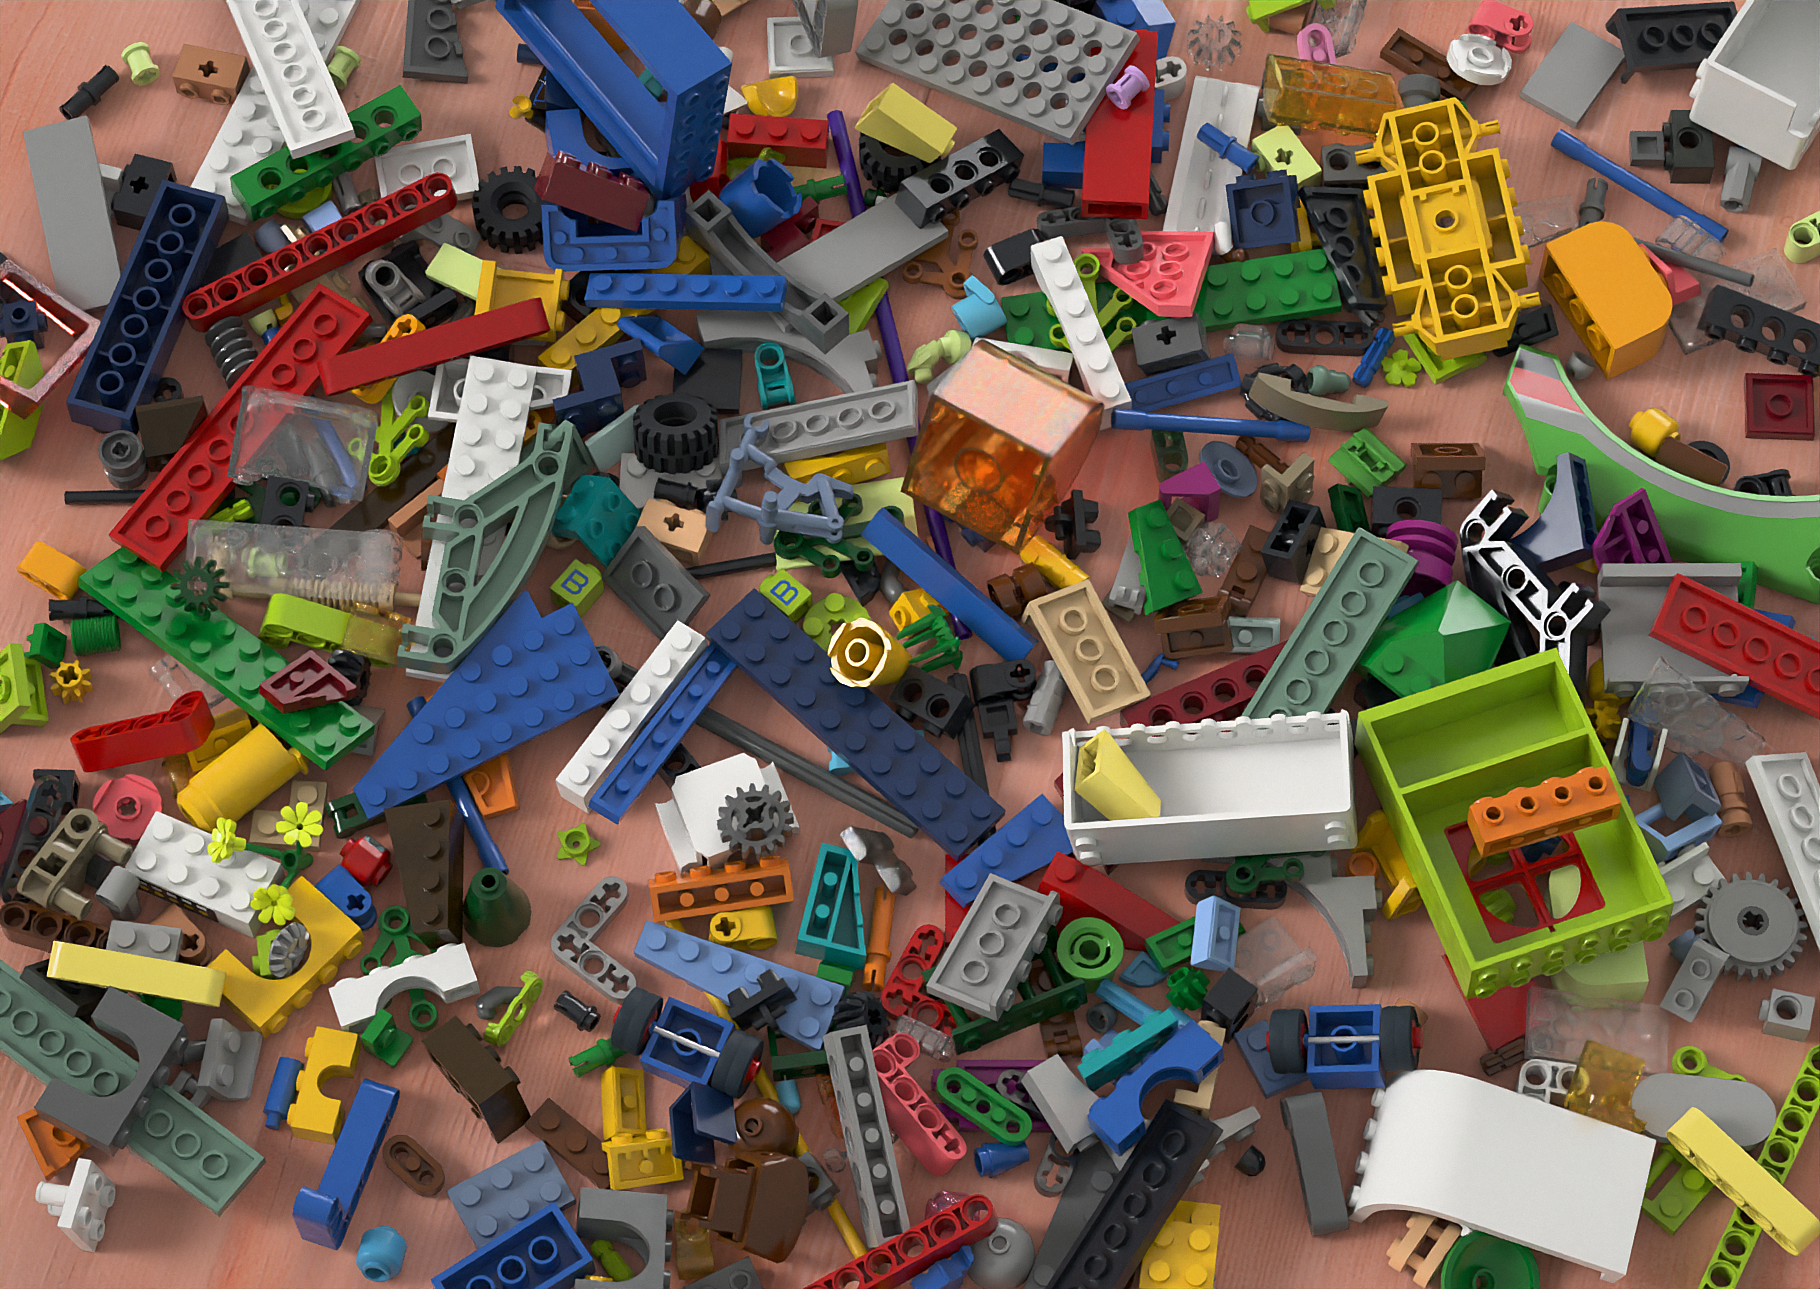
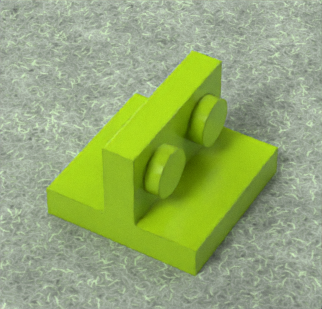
M9 643L0 651V734L11 724L43 727L49 722L40 662L33 658H24L22 644Z

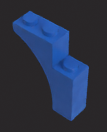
M1155 90L1151 163L1161 164L1162 151H1169V131H1163V122L1170 123V103H1164V90ZM1085 141L1075 142L1074 145L1044 142L1042 183L1046 181L1047 185L1053 187L1082 189Z

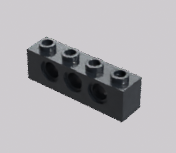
M997 129L901 181L894 203L919 229L930 222L936 224L950 212L956 209H964L972 200L979 196L985 197L1003 183L1009 184L1012 178H1017L1021 171L1020 166L1024 154L1000 129Z
M1719 284L1709 292L1697 325V329L1704 331L1705 336L1716 341H1723L1725 339L1736 344V348L1747 353H1755L1756 351L1766 355L1767 360L1774 364H1789L1799 368L1798 372L1803 375H1809L1813 378L1820 376L1819 323ZM1731 315H1737L1742 319L1743 328L1733 325ZM1762 327L1770 328L1774 333L1775 339L1768 340L1762 333ZM1794 339L1801 340L1806 347L1805 353L1795 349Z

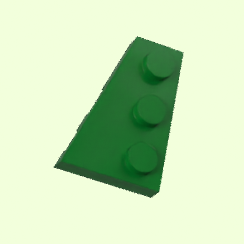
M1161 499L1130 511L1128 517L1134 552L1140 557L1142 572L1138 574L1140 586L1145 587L1147 602L1143 604L1145 616L1203 593Z

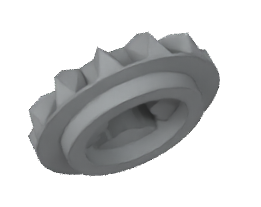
M291 923L275 937L268 957L271 974L279 978L282 976L288 977L293 970L298 969L301 959H304V952L308 948L306 942L309 939V933L306 931L305 926Z

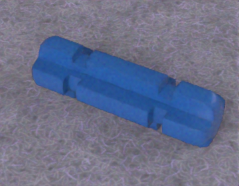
M1385 327L1378 330L1375 340L1372 341L1360 362V366L1357 367L1353 374L1352 381L1356 385L1363 388L1370 385L1373 375L1376 374L1381 361L1387 355V350L1391 348L1395 341L1393 331Z

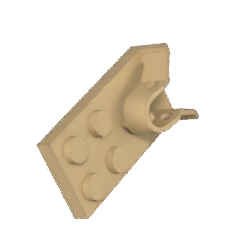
M1089 579L1028 602L1022 615L1023 625L1028 624L1040 633L1088 724L1119 713L1122 709L1151 697L1148 687Z

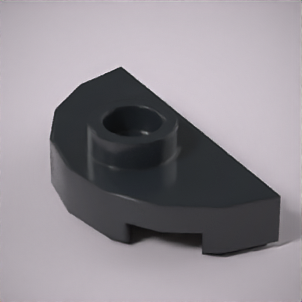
M861 558L859 561L865 562L869 558ZM853 560L841 561V572L859 603L864 607L873 600L880 588L881 575L875 562L871 570L859 571L855 567Z

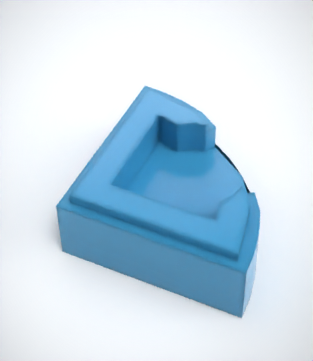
M1142 951L1122 972L1119 980L1132 987L1149 988L1165 981L1169 977V972L1161 974L1152 958Z

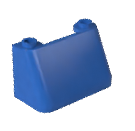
M686 194L678 195L674 198L671 197L667 200H657L654 205L653 214L642 218L637 232L612 223L589 224V215L546 202L541 205L545 261L550 268L554 270L556 268L563 269V271L660 269L668 267L675 262L679 253L685 224L684 210L687 209Z

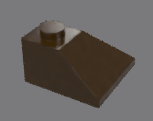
M203 395L135 406L144 454L150 472L157 471L160 473L209 415Z

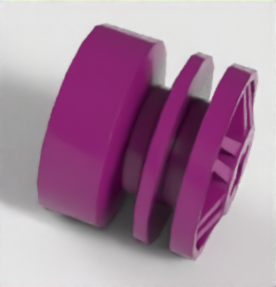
M1403 520L1395 522L1388 527L1386 539L1401 541L1408 545L1406 554L1417 559L1420 563L1398 598L1404 595L1411 597L1419 592L1426 598L1452 583L1453 570L1451 566H1453L1455 561V551L1458 544V538L1453 531L1443 525L1425 520Z

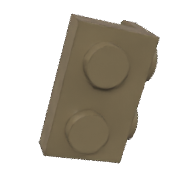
M1303 452L1282 475L1268 464L1264 465L1261 469L1260 499L1270 512H1278L1281 515L1289 499L1303 503L1309 502L1314 493L1312 490L1315 477L1313 475L1314 459Z

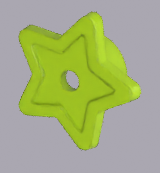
M581 823L577 828L557 832V836L562 843L557 854L559 860L573 858L581 866H585L588 853L600 846V841L589 837L585 823ZM575 842L580 843L579 847H574L573 845Z

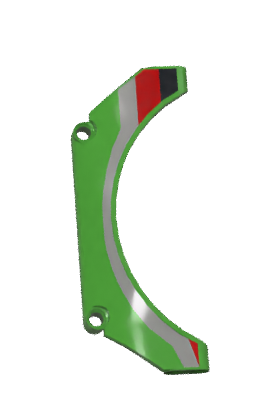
M1524 344L1519 345L1502 395L1507 397L1523 428L1536 473L1547 476L1538 504L1540 514L1547 507L1554 491L1557 477V456L1570 452L1586 460L1597 534H1599L1613 506L1643 488L1647 492L1672 558L1687 563L1754 561L1758 567L1757 585L1807 600L1813 604H1820V494L1786 497L1733 491L1700 482L1666 468L1630 447L1612 433L1590 411L1567 378L1556 354Z

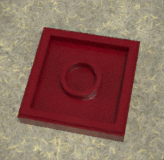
M1745 373V438L1814 440V389L1812 376Z

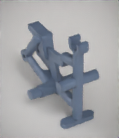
M749 413L744 419L743 428L745 435L739 448L731 451L730 467L714 501H710L706 508V529L711 532H717L721 525V515L724 509L756 520L760 526V540L766 545L774 541L776 530L826 538L832 544L839 543L843 535L844 520L839 515L835 497L852 499L853 487L846 482L821 473L815 474L807 484L784 474L777 468V462L774 458L755 447L757 439H763L767 436L769 420L765 419L761 427L755 428L751 426L753 414ZM748 458L764 468V478L782 489L778 495L774 491L765 492L761 508L730 497L734 488H739L742 485L743 469ZM797 499L806 504L818 499L823 516L790 511L788 509Z

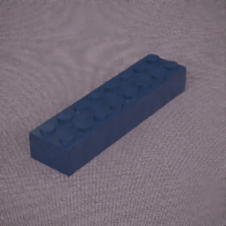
M162 180L67 398L66 404L72 422L107 432L126 430L137 436L139 424L135 406L147 405L152 401L186 321V316L182 309L183 301L186 296L200 288L229 220L225 196Z

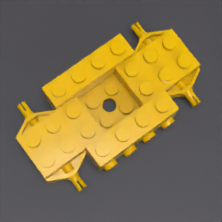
M1456 97L1384 113L1377 141L1373 143L1374 148L1355 151L1357 165L1377 161L1381 162V165L1388 171L1367 176L1369 189L1363 190L1367 210L1374 209L1375 218H1371L1369 221L1373 239L1380 237L1382 245L1381 247H1376L1379 267L1386 266L1388 275L1382 276L1386 296H1393L1397 316L1414 313V315H1411L1412 320L1392 323L1394 336L1397 338L1398 336L1412 333L1419 334V337L1437 356H1441V361L1508 347L1507 340L1511 339L1518 318V312L1521 309L1541 306L1538 291L1518 296L1517 292H1513V290L1528 287L1525 265L1531 264L1528 245H1521L1519 236L1525 235L1521 216L1514 217L1512 210L1513 207L1518 206L1514 187L1507 188L1505 180L1511 178L1507 158H1500L1498 147L1476 152L1479 143L1478 139L1501 133L1498 119L1478 124V120H1474ZM1443 217H1451L1455 220L1454 224L1448 228L1439 227L1437 222Z

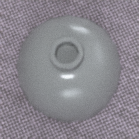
M998 1217L999 1222L996 1230L991 1235L970 1246L974 1262L967 1274L976 1285L983 1289H1016L1029 1277L1034 1265L1035 1248L1031 1236L1021 1224L1010 1218Z

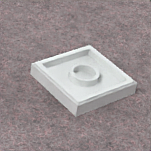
M799 16L767 18L769 79L794 76L795 78L834 77L833 56L817 58Z

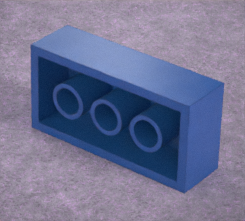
M554 1201L431 1279L433 1289H571L574 1287L575 1279H584L585 1275H593L596 1273L593 1258Z

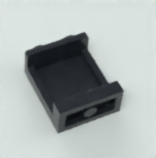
M415 240L397 245L389 254L380 258L396 265L426 298L425 302H419L414 308L403 315H413L426 329L436 327L452 317L458 307L457 297L450 287L445 289L442 284L426 277L425 272L429 265L421 256ZM368 262L358 272L361 288L391 328L398 318L390 312L380 296L368 284L365 278L366 267L370 263ZM383 266L376 271L375 278L378 284L386 283L390 277V271L388 267Z

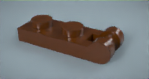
M1252 525L1249 526L1223 585L1217 593V596L1230 595L1231 610L1236 611V615L1243 618L1248 616L1268 572L1260 552L1270 532ZM1235 591L1244 596L1240 599L1231 594Z
M1045 966L1031 968L1028 978L1036 995L1056 988ZM1074 1011L1064 1012L1039 1022L1047 1059L1056 1054L1059 1057L1072 1055V1058L1083 1056V1048ZM1067 1035L1068 1041L1055 1042L1054 1037Z

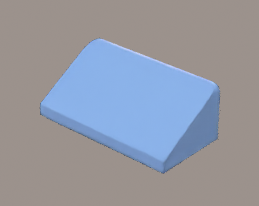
M1214 895L1198 902L1191 965L1226 972L1228 968L1234 971L1240 907Z

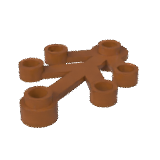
M956 209L949 213L954 214L955 218L946 219L944 217L940 221L948 230V238L910 259L913 261L907 262L903 266V279L908 284L924 283L941 286L951 298L964 299L967 295L963 283L956 284L953 280L962 279L965 282L973 275L969 271L972 253L978 246V235L971 229H965L959 233L958 246L960 252L955 266L949 259L948 254L954 228L960 221V212ZM965 238H972L974 241L972 243L967 244L964 243L962 240ZM915 261L936 264L941 272L923 270L922 266ZM910 270H916L918 274L915 276H910L907 274V272Z

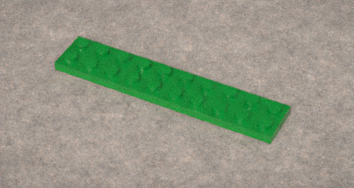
M1316 249L1251 259L1244 262L1208 266L1194 312L1204 321L1207 333L1342 312V305L1336 274L1324 249ZM1110 281L1095 283L1098 314L1113 298V293L1118 288ZM1041 291L1001 298L1002 309L1008 321L1005 324L1008 343L1072 353L1065 346L1057 347L1050 341L1049 331L1051 327L1060 324L1057 317L1048 313L1046 305L1047 296ZM1120 295L1117 299L1124 302L1129 297L1127 295ZM1133 298L1132 306L1126 310H1120L1102 332L1105 339H1107L1116 330L1118 320L1123 317L1134 319L1136 327L1141 326L1147 320L1156 319L1162 321L1172 317L1157 316ZM1124 325L1120 329L1123 332H1129L1132 327ZM1057 332L1054 334V337L1062 339L1065 337V334ZM1133 338L1124 340L1119 346L1134 344Z
M121 547L78 577L79 587L323 770L329 769L374 734L375 725L343 701L282 713L259 694V684L291 662L219 609L212 612L206 606L205 615H198L195 606L191 612H185L184 605L187 600L175 603L174 598L181 591L170 589L171 584L180 583V581L166 570L162 573L126 548Z

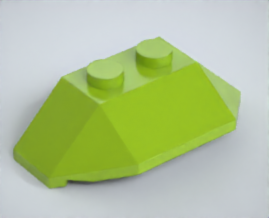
M31 340L6 344L2 351L3 356L0 358V461L31 448L49 389L36 345Z

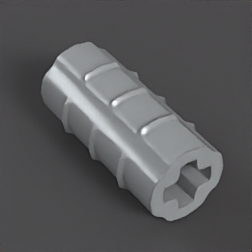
M1054 660L1045 661L1041 674L1038 675L1039 679L1035 690H1033L1030 704L1027 705L1028 709L1023 720V726L1027 730L1045 736L1051 734L1054 723L1057 721L1060 707L1063 705L1066 691H1068V685Z

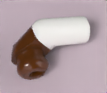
M1216 223L1214 225L1215 251L1223 261L1231 263L1249 260V254L1244 248L1236 250L1232 245L1230 223Z

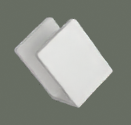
M1623 718L1610 765L1619 784L1651 792L1668 729L1663 728L1657 748H1651V751L1647 750V754L1653 759V765L1648 773L1645 784L1635 787L1626 780L1624 761L1627 759L1628 741L1624 740L1629 719Z

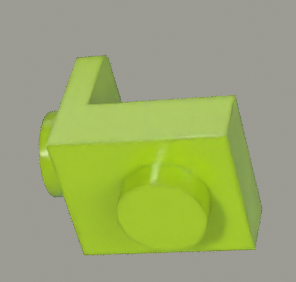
M282 929L270 930L265 935L256 936L258 955L252 956L255 975L261 976L264 979L278 980V977L271 974L269 970L268 957L271 945Z

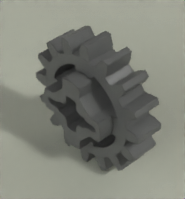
M750 783L748 792H744L742 788L737 787V797L733 798L726 795L725 803L727 807H719L718 809L721 819L717 820L718 830L723 831L720 833L722 843L730 841L729 850L731 853L741 849L743 859H746L750 852L755 853L757 860H761L762 852L767 851L771 857L775 856L774 846L777 845L784 849L786 847V840L783 836L792 837L793 834L792 827L789 826L794 823L793 813H789L790 802H781L782 795L779 790L772 795L769 794V785L766 784L761 791H756L754 783ZM775 812L779 817V823L777 828L774 826V822L772 821V819L774 818L773 814ZM734 816L737 817L739 822L736 831L732 827Z

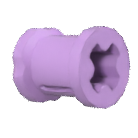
M1129 65L1124 70L1125 75L1115 84H1109L1106 87L1107 96L1121 109H1127L1131 105V100L1140 91L1144 92L1150 87L1147 77L1135 66Z

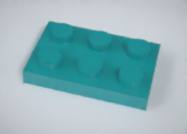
M1170 1009L1163 1013L1161 1010H1157L1149 1014L1142 1021L1144 1025L1132 1032L1130 1029L1122 1031L1112 1039L1113 1044L1102 1051L1099 1048L1094 1049L1083 1056L1081 1059L1082 1063L1077 1068L1085 1085L1094 1092L1142 1062L1146 1054L1152 1049L1156 1048L1159 1050L1168 1041L1167 1038L1173 1029L1179 1026Z

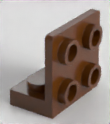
M1672 436L1666 437L1654 462L1681 475L1719 487L1728 469L1726 464Z

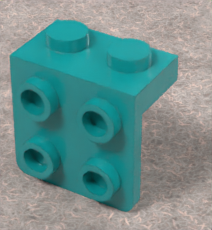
M582 474L580 479L574 484L573 490L564 504L558 509L551 532L555 536L579 539L606 569L635 530L641 512L611 478Z

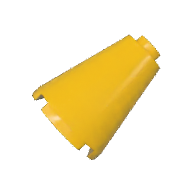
M864 618L841 625L832 636L828 647V656L831 657L832 668L830 667L832 674L840 683L853 688L899 683L910 665L908 661L913 658L881 625Z

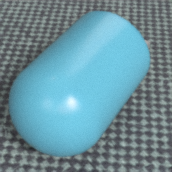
M784 1075V1081L776 1084L779 1103L785 1105L791 1114H795L801 1108L797 1082L795 1080H786Z

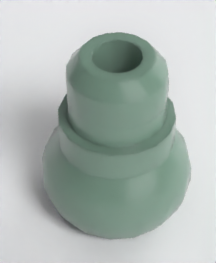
M1317 365L1310 368L1307 373L1306 388L1309 394L1322 397L1326 394H1334L1335 392L1345 393L1350 387V377L1345 372H1336L1335 370H1328L1325 366Z

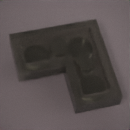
M849 826L840 834L857 862L874 865L891 893L907 896L917 888L911 878L913 873L910 867L903 860L898 859L892 850L894 848L892 840L884 832Z

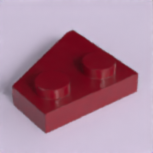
M309 650L259 684V694L282 713L353 699L357 696V687L316 653Z

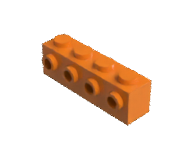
M1606 766L1596 769L1594 767H1586L1576 772L1575 775L1562 779L1560 777H1552L1542 782L1541 785L1528 789L1526 787H1518L1501 797L1494 799L1492 797H1483L1469 806L1467 823L1481 858H1485L1618 819L1621 801Z
M769 855L761 857L760 863L746 864L744 860H737L725 863V868L711 870L710 866H697L691 868L690 873L676 875L675 871L656 873L654 879H648L654 922L794 901L788 859H781L780 855L773 857Z

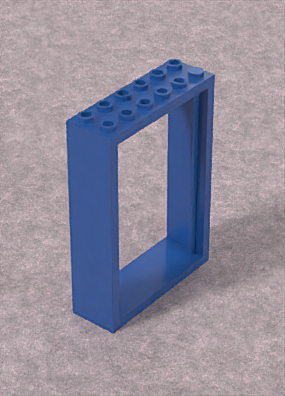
M496 0V9L658 200H667L671 197L674 198L675 196L682 195L687 187L697 181L704 182L713 174L732 62L678 0H589L668 92L666 111L571 0Z

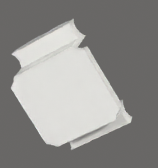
M742 753L676 776L675 783L671 788L673 799L667 803H655V807L681 874L693 867L703 866L702 855L707 858V865L711 867V870L725 868L724 864L727 863L728 857L733 853L729 850L730 841L726 843L721 841L720 833L723 831L718 830L717 820L721 819L718 809L719 807H727L725 803L726 795L733 798L737 797V787L742 788L744 792H748L750 783H754L756 791H761L766 784L769 785V794L772 795L779 790L782 795L781 802L789 801L773 762L766 768L759 769L755 758ZM790 805V811H789V813H793V810H792V808H791V805ZM775 812L773 814L774 818L772 819V821L774 822V826L777 828L779 823V817ZM793 813L794 823L789 826L792 827L793 833L800 834V828ZM734 816L732 827L736 831L739 822L737 817ZM767 851L762 852V857L769 856Z

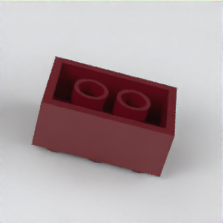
M558 150L556 155L547 152L534 188L543 200L637 232L650 196L643 188L644 183L638 181L639 178L620 172L619 177L614 176L611 171L607 170V167L589 161L588 166H585L576 159V156Z

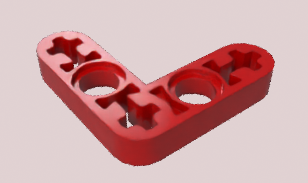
M931 924L922 925L912 935L881 993L883 1010H888L886 1013L888 1018L954 1048L951 1030L953 1029L944 1025L943 1032L939 1031L943 1026L945 1016L949 1017L948 1026L958 1028L948 1007L921 994L924 987L922 975L915 980H910L902 974L904 967L909 964H916L923 971L935 967L943 952L944 935L942 931ZM929 936H933L936 946H928L924 959L920 956L923 947L921 938L927 940ZM897 995H901L902 1003L912 1008L913 1001L917 1002L913 1007L912 1016H907L908 1008L901 1004L891 1008L888 998L895 999ZM928 1008L933 1009L938 1014L936 1022L930 1025L923 1024L918 1019V1014Z

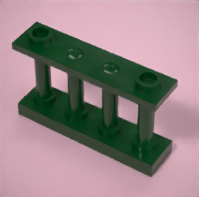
M1051 925L1047 932V941L1043 951L1040 954L1035 953L1032 961L1042 960L1056 988L1036 995L1028 978L1024 983L1019 982L1016 988L1023 1001L1012 1005L1009 1011L1004 1010L998 1022L988 1017H982L971 1022L963 1007L944 1000L958 1027L951 1030L954 1051L957 1055L967 1051H975L982 1045L1061 1013L1074 1011L1081 1005L1088 1003L1083 978L1069 982L1054 955V952L1057 951L1058 942L1057 929L1054 925ZM937 966L921 972L927 997L934 1000L940 998L927 993L926 985Z

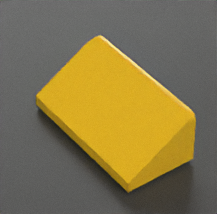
M611 1066L600 1076L603 1140L612 1141L611 1136L623 1133H631L633 1138L646 1136L644 1070Z

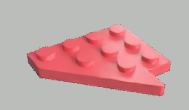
M1140 231L1143 239L1144 258L1138 263L1128 265L1116 262L1111 248H1082V254L1089 253L1097 257L1100 264V275L1157 316L1179 319L1192 317L1215 245L1214 232Z

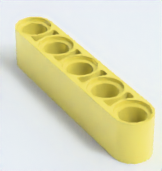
M53 941L46 977L102 988H109L111 986L119 991L210 1007H220L226 972Z
M1694 1107L1690 1108L1666 1132L1670 1143L1788 1253L1793 1256H1799L1820 1235V1221L1703 1112Z

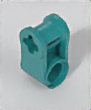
M773 342L761 344L755 351V371L762 410H768L769 406L782 403L796 404L792 379L788 373L782 347ZM768 359H773L777 361V363L773 366H766L763 364V362Z

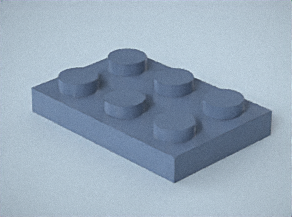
M542 1140L446 1190L449 1199L477 1249H480L554 1201L561 1212L576 1204L572 1192Z

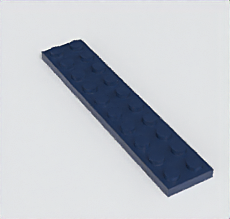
M755 588L706 632V639L957 862L1005 816L1006 810L867 687L853 688L840 683L831 672L830 667L832 668V663L828 653Z

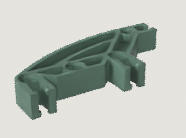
M539 422L533 456L465 500L428 494V513L424 515L422 525L423 538L448 542L444 548L432 610V622L435 629L403 623L401 632L402 645H399L397 653L398 667L437 674L454 672L519 597L538 564L557 516L571 454L573 428L563 426L562 436L559 439V443L562 444L560 452L545 451L544 441L548 442L552 425ZM551 466L557 472L547 476L542 474L540 470L543 467ZM436 513L452 517L453 521L452 523L430 522V519ZM469 518L477 522L472 528H464L460 525L462 520ZM514 520L498 554L476 586L484 539ZM456 582L465 586L458 593H453L447 589L450 584ZM409 642L428 646V651L426 653L405 651V647H408ZM447 647L453 652L450 656L441 658L435 654V651L438 648Z

